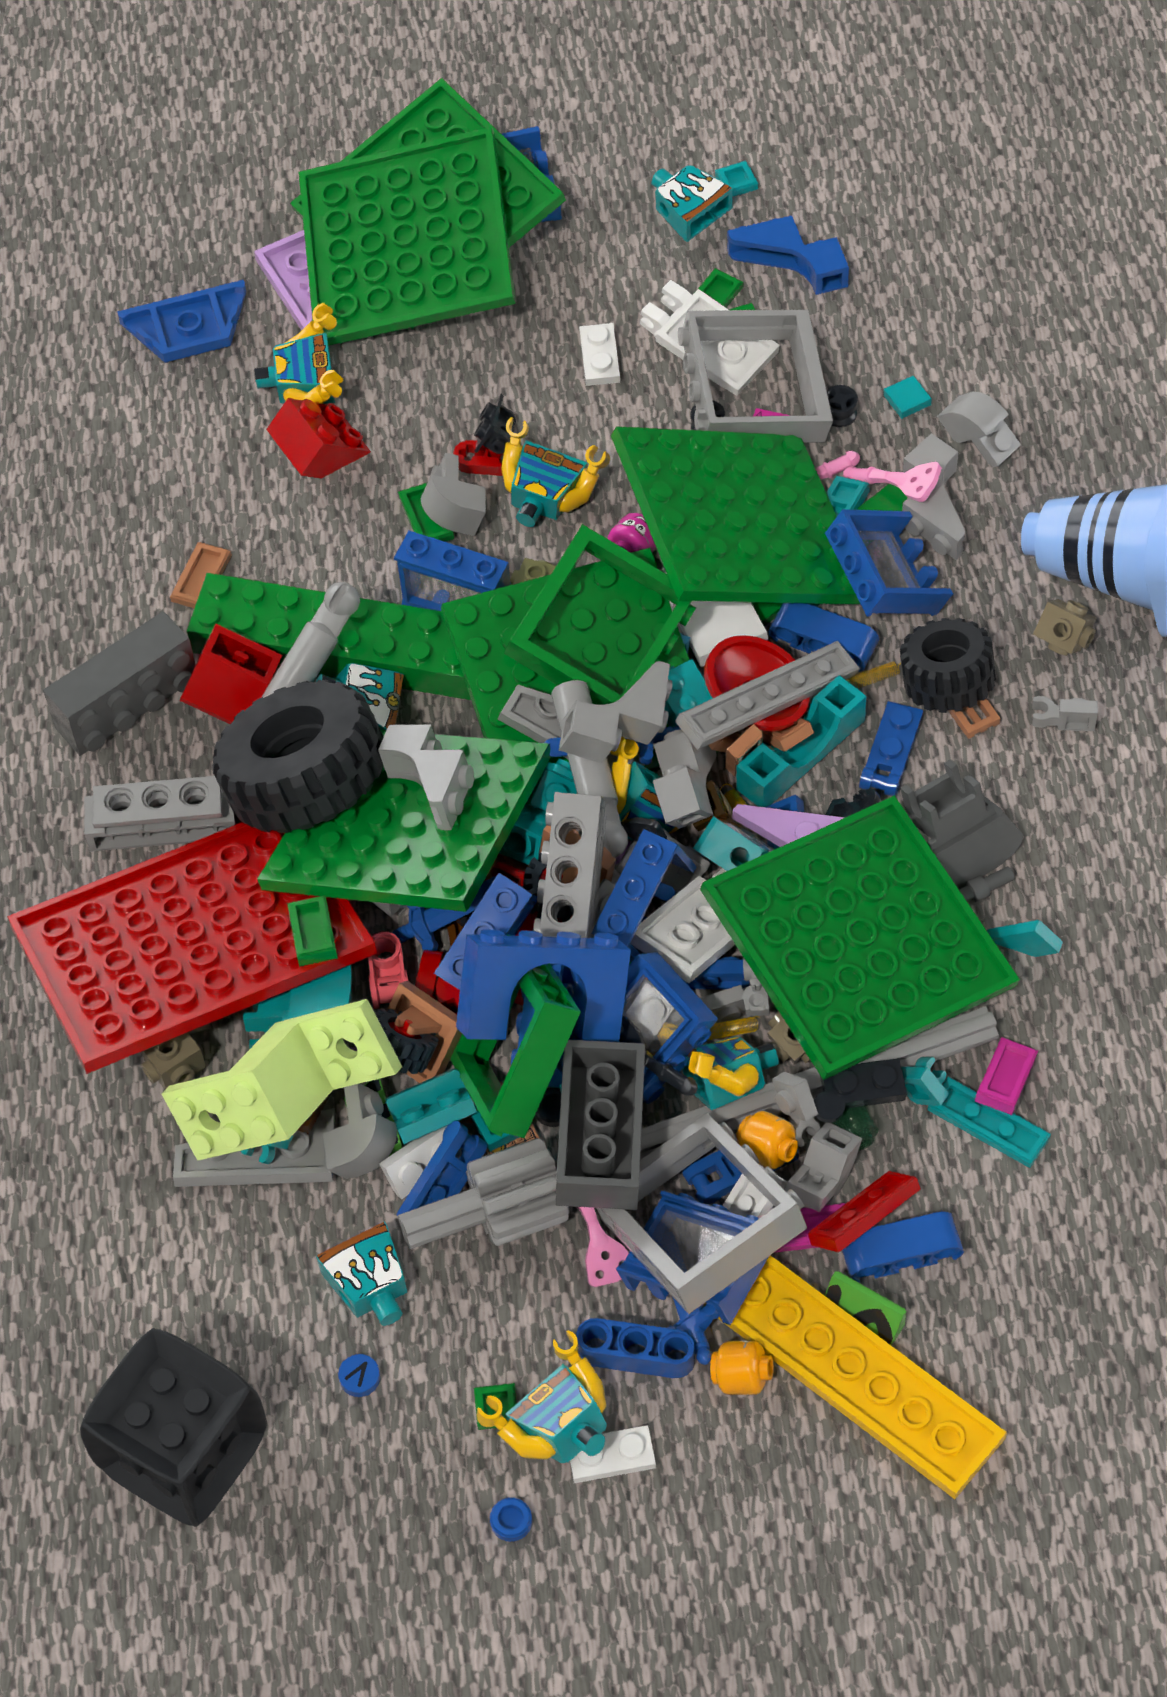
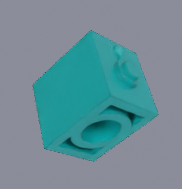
M693 659L677 667H669L668 680L672 681V689L669 698L665 702L664 711H668V725L674 727L678 726L675 720L680 713L713 698Z
M525 804L499 854L529 865L533 857L538 860L543 829L546 827V811Z

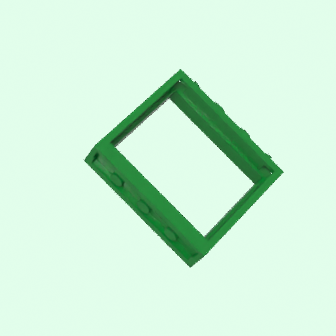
M582 524L510 639L504 654L557 686L567 681H584L588 685L593 704H611L623 697L656 662L661 652L667 656L669 655L679 638L673 632L679 623L683 626L687 625L697 607L691 604L692 601H678L666 573ZM585 551L648 589L654 590L663 598L676 605L622 696L530 641Z
M543 964L528 971L518 981L513 990L510 1010L521 987L535 1012L502 1086L488 1063L497 1040L467 1039L462 1034L450 1058L454 1067L458 1069L460 1078L487 1128L492 1133L501 1137L503 1133L525 1138L581 1013L550 964Z

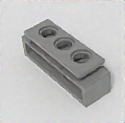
M215 776L93 786V796H84V834L90 852L191 843L238 824V817L233 813Z
M555 792L554 802H548L546 825L551 826L550 840L543 842L541 854L542 864H547L545 880H539L537 890V902L543 903L541 919H535L533 931L541 933L543 937H557L558 932H572L579 934L581 938H594V935L591 933L596 924L607 820L605 815L606 802L602 796ZM581 829V839L575 844H566L565 838L569 831ZM569 867L578 868L577 878L573 882L562 883L561 876ZM564 906H573L574 913L572 918L567 922H558V911Z

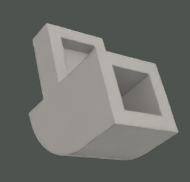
M969 392L960 395L937 415V418L954 441L963 443L972 440L987 463L993 467L999 466L1021 445L1003 420L1009 415L1007 411L997 401L984 393Z
M445 453L440 465H434L430 479L421 496V504L429 518L441 527L454 532L475 536L486 513L485 487L459 481V456Z
M362 1084L344 1087L349 1124L322 1133L327 1170L346 1179L358 1177L377 1169L380 1166L379 1163L391 1154L397 1137L395 1123L381 1115L384 1108L378 1092Z
M825 1123L812 1137L804 1163L789 1179L785 1191L793 1190L803 1202L804 1207L812 1208L818 1212L825 1205H832L851 1172L862 1138L836 1125Z

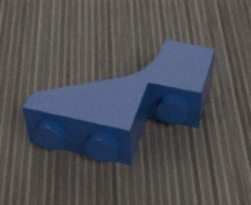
M792 215L749 226H741L727 231V251L730 258L735 261L796 271L809 281L816 295L848 287L849 266L837 237L804 245Z

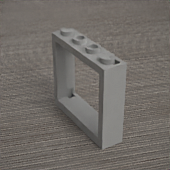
M808 310L687 311L683 327L678 328V343L680 346H684L685 350L683 368L685 374L690 375L689 398L691 402H695L696 406L694 416L696 430L764 433L784 436L794 435L802 438L803 442L826 441L833 418ZM789 340L806 416L716 417L701 341Z
M708 1113L640 1160L638 1201L716 1146L775 1206L774 1209L684 1273L626 1211L627 1209L596 1208L602 1221L688 1314L807 1229L800 1211L804 1204L798 1195L791 1189L786 1192L782 1188L781 1181L775 1172L768 1166L763 1169L759 1165V1160L747 1144L740 1146L730 1127L725 1122L718 1124Z

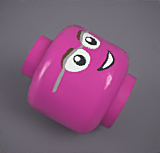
M629 513L624 516L610 530L607 537L610 541L630 553L650 548L653 553L657 549L644 516L640 513Z

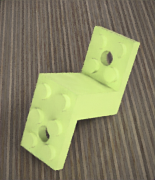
M368 999L276 1022L230 1071L170 1085L161 1094L198 1161L289 1140L333 1090L396 1075L402 1068V1065ZM343 1038L346 1041L353 1042L357 1051L348 1048ZM208 1112L216 1114L220 1122L213 1120L208 1115Z

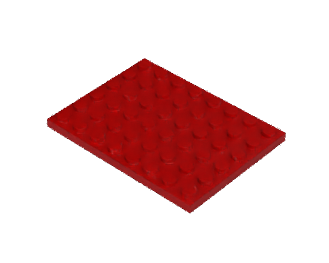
M243 822L7 916L10 927L86 1074L377 954L375 942L348 899L326 897L338 959L299 967L287 903L320 896L261 890L257 878L285 833H279L274 830L270 833L260 831Z

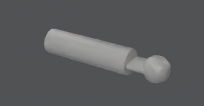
M337 582L326 590L322 604L311 622L305 624L262 695L263 698L273 694L275 690L282 687L288 688L295 686L299 682L308 681L311 683L315 681L338 643L337 637L349 617L358 610L360 596L355 587L347 582Z
M581 680L564 682L556 686L551 693L561 732L563 719L576 700L593 704L588 685ZM567 753L577 794L602 796L606 802L605 815L607 820L604 847L615 858L624 852L628 844V835L621 825L617 810L618 797L608 759L606 757L602 763H598Z

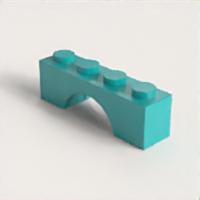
M838 675L813 698L811 706L803 718L810 722L814 733L785 752L774 746H766L761 743L736 765V790L757 807H766L774 803L865 721L866 695Z

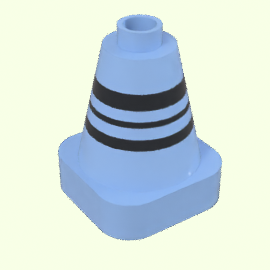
M1167 484L1051 499L1044 504L1040 513L1029 512L1026 515L1021 531V548L1025 555L1035 556L1037 566L1041 571L1153 610L1159 634L1167 637Z

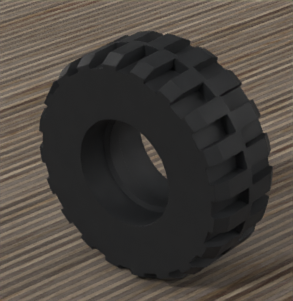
M318 680L311 683L304 681L296 683L295 686L277 689L273 694L257 699L248 709L238 713L230 726H226L222 731L220 741L216 742L213 754V774L233 813L237 815L239 820L260 831L270 833L274 830L279 833H289L295 829H309L317 823L327 822L337 817L338 813L345 809H350L363 794L366 795L370 791L375 778H379L383 769V762L378 749L384 736L365 698L358 691L340 682L334 684L329 680Z

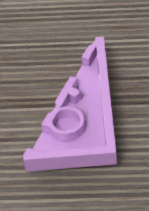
M304 230L254 251L256 262L301 331L310 321H313Z
M737 804L732 810L733 820L779 847L844 818Z

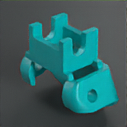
M351 965L254 1004V1012L244 1013L243 1015L246 1032L262 1031L266 1033L276 1022L351 1003ZM259 1039L249 1040V1048L251 1049Z

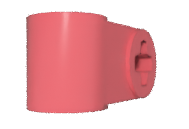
M379 932L372 936L377 950V954L368 957L370 970L369 984L373 1009H379L381 1004L390 1003L399 983L409 981L407 969L405 970L400 940L395 934L390 932ZM384 952H391V953H393V955H392L391 957H389V958H386V959L378 958V956H379L381 953H384Z

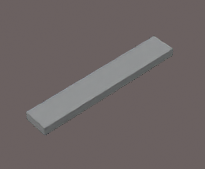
M836 641L680 713L675 722L695 748L699 750L819 693L838 675L845 680L855 676L860 668L841 644Z

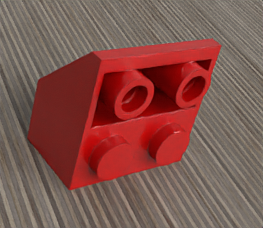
M288 398L266 429L301 476L322 479L371 452L362 441L363 436L361 433L353 428L345 419L344 411L332 403L328 405L316 404L309 399H304L303 401Z
M215 624L179 701L231 724L238 713L242 710L245 711L253 705L254 701L262 697L272 680L282 655Z

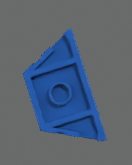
M240 280L117 311L119 321L125 329L164 363L231 346L245 299V282Z

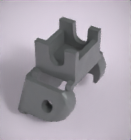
M948 760L944 762L946 771L944 775L915 792L907 785L900 788L906 813L914 825L931 838L927 841V844L957 888L961 889L966 886L965 883L979 875L984 876L1002 865L1021 845L1024 835L1000 807L983 795L979 781L971 775H967L963 778V784L957 764Z

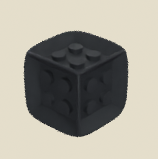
M152 1328L133 1345L101 1387L86 1411L80 1427V1435L91 1460L112 1480L170 1517L184 1524L197 1527L217 1507L254 1455L266 1430L267 1419L259 1394L240 1375L185 1340L169 1332Z

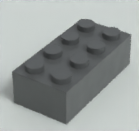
M162 611L43 689L55 729L79 756L87 751L93 752L103 746L108 737L117 731L123 732L133 726L138 717L147 711L154 712L164 704L165 699L178 691H184L196 665L190 640L174 621Z
M568 1040L564 1049L556 1206L637 1210L645 1044Z

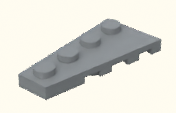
M517 685L501 711L498 720L539 743H544L550 738L561 737L552 695ZM609 753L607 759L612 771L613 762H617L618 757ZM638 753L634 758L629 759L628 764L630 765L634 761H636L642 766L645 765L639 761Z
M335 1108L321 1111L322 1116L317 1118L309 1135L296 1131L287 1150L275 1147V1157L270 1164L259 1162L262 1154L261 1146L254 1149L252 1156L244 1155L241 1151L197 1161L188 1142L175 1145L174 1185L175 1187L333 1182V1172L327 1170L322 1133L335 1129Z

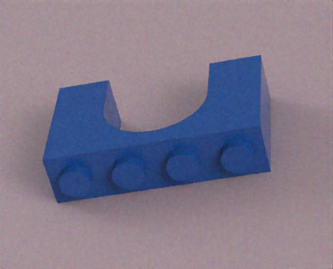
M487 929L481 930L480 935H466L456 1028L467 1039L506 1040L510 1001L516 984L531 969L543 964L554 963L569 967L573 976V1001L581 1013L572 1032L580 1040L619 1042L631 950L618 939V936L610 933H596L594 938H581L579 934L572 932H558L557 937H543L539 932L520 931L519 936H505L501 931Z

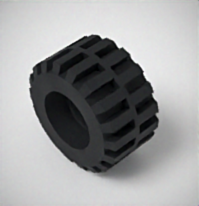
M941 618V621L935 622L932 620L926 622L925 626H918L913 629L914 634H908L904 638V644H901L900 647L904 688L908 698H912L913 703L917 706L924 705V709L929 711L937 709L940 713H947L948 710H954L955 712L963 711L962 708L968 706L971 708L976 706L978 700L984 701L988 697V692L993 690L995 686L994 681L996 680L993 645L991 637H988V632L984 628H979L977 623L973 621L967 623L965 619L961 618L956 620Z

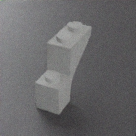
M931 433L904 457L903 472L905 473L918 465L938 462L942 470L936 486L925 501L918 502L908 498L903 502L902 511H910L913 516L905 529L914 536L921 535L940 555L948 554L957 560L963 554L962 541L965 537V529L944 485L957 471L958 451Z
M661 661L655 662L623 697L614 703L596 705L576 700L563 719L559 751L602 763L610 751L615 752L617 750L621 736L648 745L657 732L662 733L668 721V711H664V707L672 689V681L668 680L670 664Z
M431 724L389 725L378 749L388 778L408 779L420 784L425 790L437 827L440 830H452L457 816L463 811L464 798L468 788H471L474 782V771L472 766L468 765L464 751L442 750L439 740H436Z
M681 729L667 733L664 736L665 740L653 744L663 777L653 780L665 823L679 829L713 815L707 794L706 777L717 757L716 750H712L708 745L697 750Z

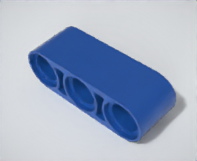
M783 603L768 631L772 640L777 642L780 639L788 642L790 647L809 654L811 651L814 652L838 641L860 668L858 672L865 669L880 640L877 632L871 627L807 603Z
M942 1211L872 1227L844 1248L842 1252L850 1278L860 1282L859 1278L874 1275L875 1278L899 1273L898 1269L913 1266L914 1269L939 1264L938 1260L948 1257L956 1260L963 1255L964 1250L952 1213Z
M591 1318L584 1321L576 1332L578 1353L581 1358L586 1357L592 1367L669 1378H682L693 1370L695 1364L694 1342L689 1334L681 1330ZM596 1338L605 1342L599 1348H590L585 1345L589 1340ZM633 1344H639L646 1348L639 1354H632L626 1351ZM673 1350H680L686 1354L684 1358L679 1360H673L666 1356Z

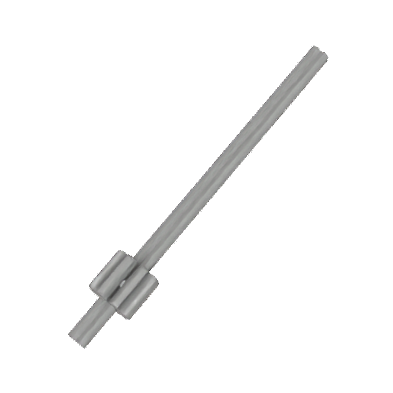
M985 1006L942 1022L860 1063L899 1058L901 1066L915 1067V1063L920 1057H934L936 1062L997 1040L999 1038L995 1027L997 1022L992 1011L988 1012ZM815 1067L793 1074L807 1080L813 1100L820 1092H823L820 1074ZM773 1082L765 1084L761 1090L719 1108L710 1110L707 1106H703L642 1128L640 1160L706 1113L718 1124L725 1122L733 1133H737L739 1125L747 1116L759 1111L770 1112L778 1117L787 1115L780 1110L776 1103L775 1094L777 1092ZM535 1138L470 1161L467 1164L466 1171L467 1181L471 1187L470 1190L398 1215L406 1243H408L410 1249L482 1224L486 1234H489L491 1242L496 1246H500L566 1222L569 1216V1206H556L558 1158H553L550 1150L546 1149L542 1139Z

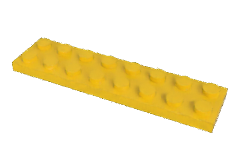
M771 1255L768 1257L731 1325L724 1323L746 1341H757L760 1343L765 1351V1355H771L773 1361L953 1499L959 1496L1006 1439L1007 1432Z

